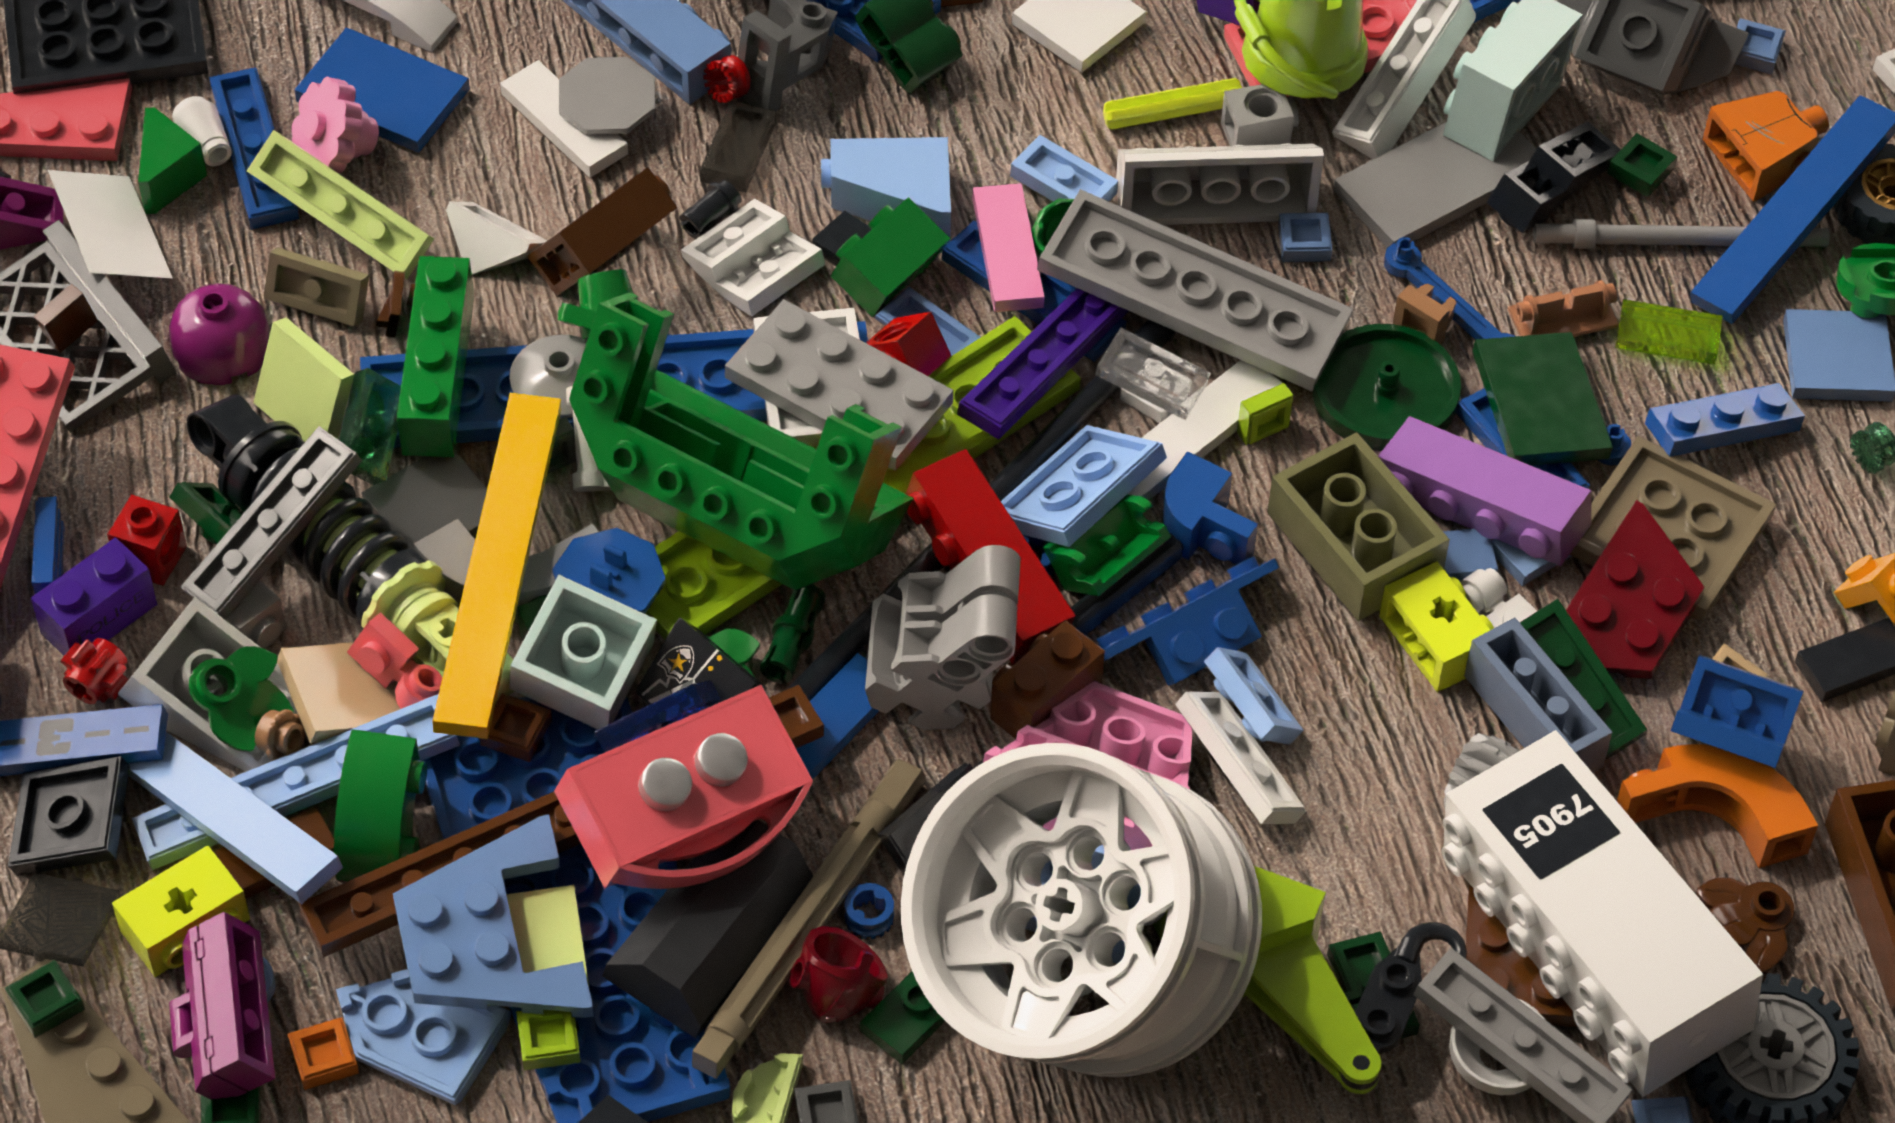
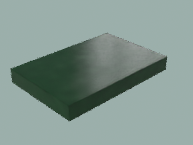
M1572 332L1475 340L1472 353L1507 456L1531 466L1610 458L1613 446Z

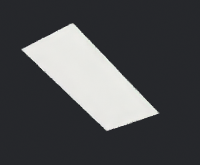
M48 170L89 273L173 279L129 176Z

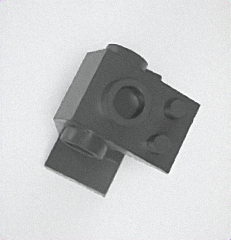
M770 0L768 17L758 10L743 17L738 57L745 63L751 80L748 93L740 98L765 116H769L779 110L783 90L823 67L832 48L837 11L825 8L817 2H808L806 0ZM759 49L768 55V61L757 60Z

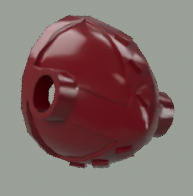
M829 926L817 927L809 932L803 943L801 956L795 961L790 973L791 987L802 990L803 996L813 1014L822 1023L845 1020L865 1007L874 1009L883 999L885 985L888 980L887 969L881 959L865 942L854 934L838 927Z

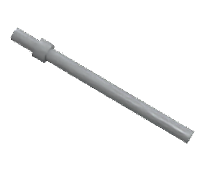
M1574 219L1572 224L1535 223L1533 241L1534 243L1572 244L1573 249H1594L1595 244L1730 246L1746 227L1596 224L1594 219ZM1814 228L1799 247H1828L1830 240L1829 229Z

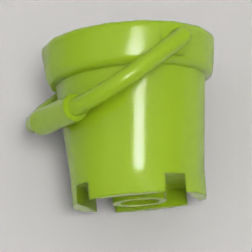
M1234 0L1236 7L1235 17L1246 34L1242 46L1245 65L1261 84L1284 95L1304 99L1321 97L1335 99L1338 93L1348 90L1363 76L1368 59V42L1362 27L1363 0H1255L1260 2L1257 14L1253 7L1247 4L1246 0Z

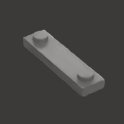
M1452 948L1444 954L1419 983L1413 994L1577 1123H1608L1634 1089Z

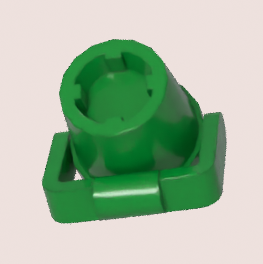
M625 269L608 270L579 278L577 282L580 307L562 302L558 310L557 320L571 326L580 327L583 340L588 339L598 304L628 292L633 293Z

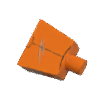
M1773 91L1710 107L1702 140L1754 202L1785 183L1816 147L1819 140L1818 135L1828 131L1829 120L1825 111L1819 105L1799 111L1784 92Z

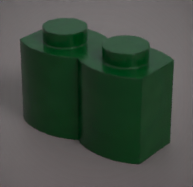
M871 0L864 4L855 15V19L866 39L883 56L895 80L909 94L952 68L963 56L958 34L951 26L944 24L936 17L932 0Z

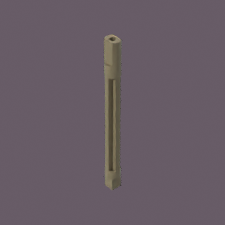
M901 759L894 761L707 1026L705 1034L692 1052L693 1068L717 1079L732 1056L738 1053L790 978L792 967L801 956L806 936L812 929L827 925L883 845L878 834L908 809L924 786L926 775L922 769Z

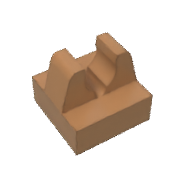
M1424 284L1415 289L1408 285L1397 296L1393 324L1420 331L1441 345L1444 342L1446 331L1454 316L1456 300L1449 297L1444 304H1440L1432 299L1434 286Z

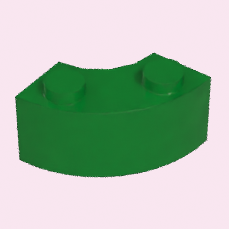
M351 729L341 772L335 816L334 853L338 856L343 866L335 874L336 880L348 882L419 851V838L413 836V813L416 794H422L425 788L427 762L420 761L416 738Z

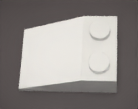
M194 597L118 692V695L133 707L163 704L168 713L167 731L245 772L272 761L267 757L266 752L260 751L257 746L251 752H243L230 748L220 741L210 728L208 711L199 707L191 697L189 679L194 669L200 663L214 658L226 660L232 653L242 647H260ZM277 663L268 680L284 693L293 707L294 713L298 714ZM207 680V688L211 693L215 695L223 694V686L218 680Z

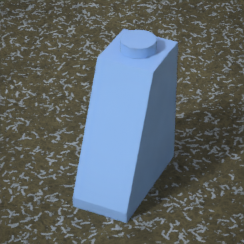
M948 137L830 139L831 159H821V188H831V208L842 212L845 210L851 215L871 221L886 205L889 204L895 209L909 197L950 237L951 199Z

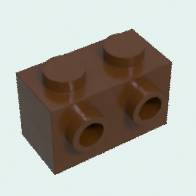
M1066 620L1051 633H1041L1033 641L1027 654L1014 665L1008 663L1003 666L993 678L990 719L1016 739L1020 729L1026 725L1031 727L1039 725L1050 717L1052 708L1093 681L1102 684L1105 650Z

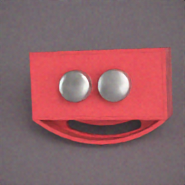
M759 685L568 768L555 788L554 793L605 889L614 884L638 888L669 889L688 887L722 877L759 855L776 839L799 809L812 785L813 779L762 685ZM763 819L768 824V830L757 841L729 859L694 869L664 870L658 868V865L663 862L688 859L713 851L734 839L756 820Z

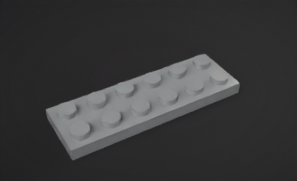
M1081 189L1039 257L1037 270L1310 391H1313L1353 312V308Z

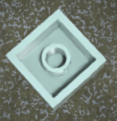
M558 575L510 665L509 689L602 732L608 733L654 644L657 619Z

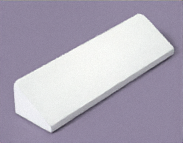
M1470 0L1416 1L1333 129L1334 137L1371 159H1375L1392 150L1475 21L1476 13Z

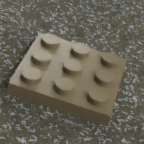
M1638 436L1591 503V526L1569 555L1594 566L1634 502L1638 500L1645 505L1704 585V595L1691 615L1704 622L1773 517L1776 503L1679 455L1669 457L1663 447Z

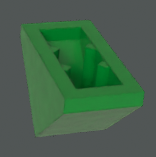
M151 107L145 108L138 184L145 214H156L205 178L207 171L201 143L158 109Z

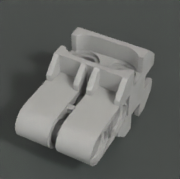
M1001 545L984 546L968 556L947 574L939 571L908 573L898 581V588L902 591V601L884 593L873 601L865 692L872 708L887 714L902 702L918 709L909 717V724L923 730L954 729L965 718V714H962L960 710V701L978 709L991 702L993 671L1009 660L1015 653L1021 561L1016 551Z

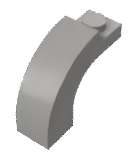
M456 519L415 542L413 545L415 550L420 551L429 561L435 562L442 569V576L446 584L444 592L448 593L460 606L475 539L460 520ZM593 524L549 549L528 557L518 606L529 603L536 597L549 594L555 582L552 573L553 567L574 538L599 532ZM517 610L514 623H519Z

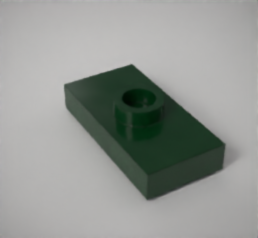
M177 482L169 496L172 501L201 527L199 530L201 535L216 545L244 513L235 504L229 502L213 483Z
M911 971L860 1021V1032L899 1063L903 1064L945 1020L925 997L913 971Z

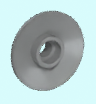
M552 335L527 345L516 356L510 369L512 392L561 399L560 419L564 417L572 418L573 411L572 406L567 405L566 388L574 384L587 339L583 340L582 337L573 335Z

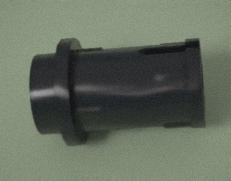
M721 180L719 183H710L707 187L708 193L692 207H689L680 214L679 220L682 221L680 224L691 237L697 239L713 228L724 217L730 216L738 210V205L742 202V198L738 190L730 182Z

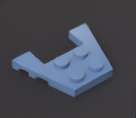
M549 814L526 823L393 893L414 1003L486 1010L488 1005L519 1007L522 1009V1013L543 1014L544 1010L571 1012L572 1017L578 1018L594 1016L583 961L527 973L523 972L503 880L560 868Z

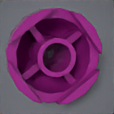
M221 283L201 286L188 293L173 311L169 325V339L173 357L178 362L179 369L185 376L202 384L212 385L231 384V377L241 375L246 371L248 377L258 372L263 365L271 332L264 308L253 295L235 285Z

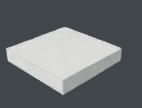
M1028 0L1012 12V24L1081 73L1142 26L1146 19V11L1130 0Z

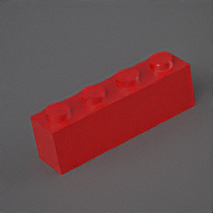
M967 449L913 472L906 494L914 499L907 512L916 524H922L932 540L935 556L942 565L949 566L952 570L976 550L990 545L1005 546L1019 554L1021 561L1015 653L1009 659L1012 664H1015L1028 653L1031 644L1041 633H1051L1064 620L1072 625L1076 615Z

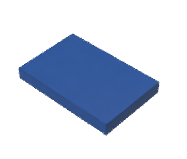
M346 27L294 89L296 101L299 102L301 96L307 91L312 82L321 84L325 77L345 80L349 85L355 87V102L361 104L362 110L369 117L376 120L379 129L378 136L420 153L470 90L469 78Z

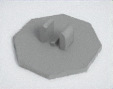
M628 57L585 58L559 79V115L586 135L627 134L655 113V76Z

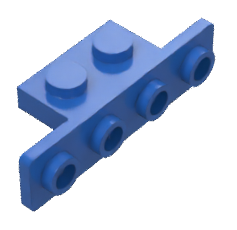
M1253 556L1227 570L1231 578L1230 580L1215 586L1213 580L1210 579L1184 592L1188 601L1185 604L1172 610L1169 602H1166L1140 616L1144 625L1129 633L1125 625L1099 637L1096 640L1099 646L1105 650L1104 661L1145 640L1167 685L1170 686L1207 667L1204 661L1217 647L1237 651L1261 638L1262 635L1239 589L1280 568L1276 559L1274 558L1259 564L1256 557Z

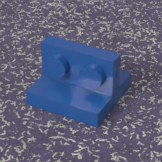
M1699 655L1671 731L1776 768L1782 756L1804 691Z

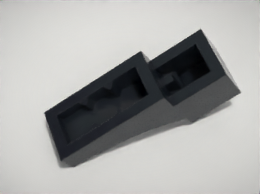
M1587 121L1539 145L1529 161L1504 173L1486 203L1499 213L1501 219L1506 224L1524 233L1533 228L1535 223L1541 224L1548 220L1552 212L1571 195L1596 176L1608 170L1610 161L1621 149Z

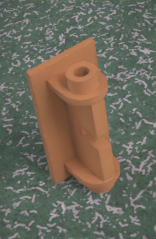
M1602 280L1595 281L1593 285L1571 289L1569 294L1563 295L1562 291L1536 297L1527 295L1524 297L1523 302L1508 306L1507 309L1519 336L1572 332L1573 337L1619 326L1610 306L1611 303L1617 301L1615 286L1613 283L1605 284Z

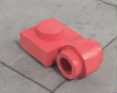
M381 612L367 623L347 651L385 689L394 681L398 682L395 687L396 703L400 709L439 694L442 676L439 671L430 665H420L412 660L419 648Z

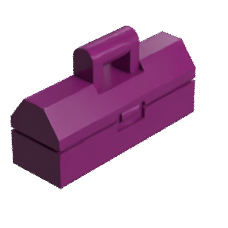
M222 912L200 923L199 927L195 926L188 930L182 943L186 993L169 1002L173 1055L178 1058H189L192 1056L195 1092L208 1099L241 1096L247 1093V1090L251 1091L275 1079L260 931L230 914Z

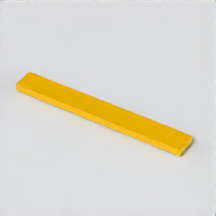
M518 393L509 394L432 720L433 732L488 739L561 415V399Z

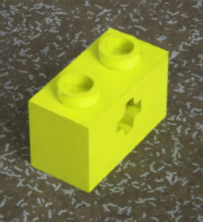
M1437 561L1384 587L1379 616L1436 692L1466 679L1464 675L1472 640L1494 629L1490 620L1483 614L1479 615L1467 600L1465 590L1460 581L1453 576L1450 577Z
M208 845L112 902L120 932L154 977L168 969H175L184 965L182 943L189 929L195 926L199 927L200 923L222 912H226L244 923L250 920L243 889Z

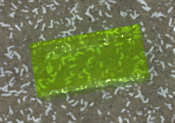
M1623 299L1615 348L1715 365L1723 316Z

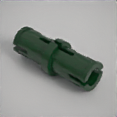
M810 584L793 590L785 613L776 619L772 627V643L760 665L761 673L772 682L783 684L784 680L787 683L790 682L794 676L801 654L813 642L815 637L814 624L826 601L824 591L816 585Z

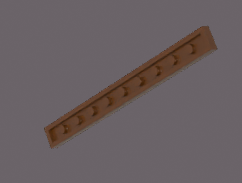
M800 685L769 697L796 749L824 737V724ZM552 792L311 897L302 904L298 903L300 913L324 958L398 925L393 893L540 816L549 814L558 854L581 844L556 794Z

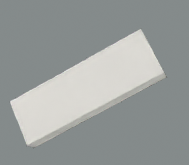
M539 60L500 83L501 94L589 178L628 155V143L618 134L586 135L559 115V79Z
M1185 692L1175 705L1261 824H1295L1306 812L1303 804L1256 739L1245 729L1242 720L1220 692Z

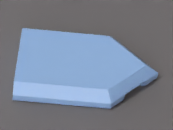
M408 969L391 973V978L361 987L356 983L336 989L357 1061L453 1105L462 1102L507 1030L511 1018V1011L497 1005H490L486 1010L414 1003Z

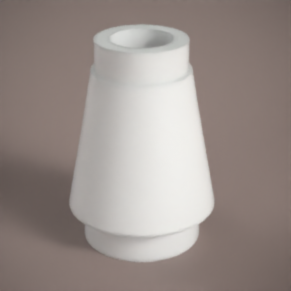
M192 96L181 101L173 111V122L201 143L204 161L207 165L219 166L225 163L230 158L232 149L216 105L200 96Z

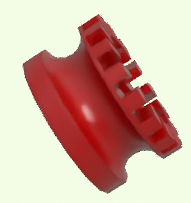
M728 55L720 60L711 61V63L706 65L707 68L703 71L706 75H703V79L707 80V83H704L705 87L709 86L710 89L707 92L709 95L713 94L712 98L714 100L718 99L719 103H727L734 98L743 97L748 93L751 79L745 63L739 57Z

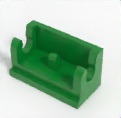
M1127 494L1070 547L1052 542L1043 547L1064 590L1100 596L1171 537L1166 525L1157 521L1151 522L1142 514L1153 506L1149 500L1141 496Z

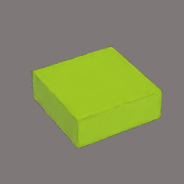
M1285 383L1240 402L1237 434L1245 445L1257 442L1289 427L1293 394Z
M544 1010L543 1014H532L516 1011L524 1071L581 1062L575 1017H572L571 1012Z

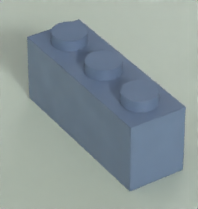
M1515 617L1472 640L1464 676L1524 748L1556 730L1592 773L1603 768L1613 732Z

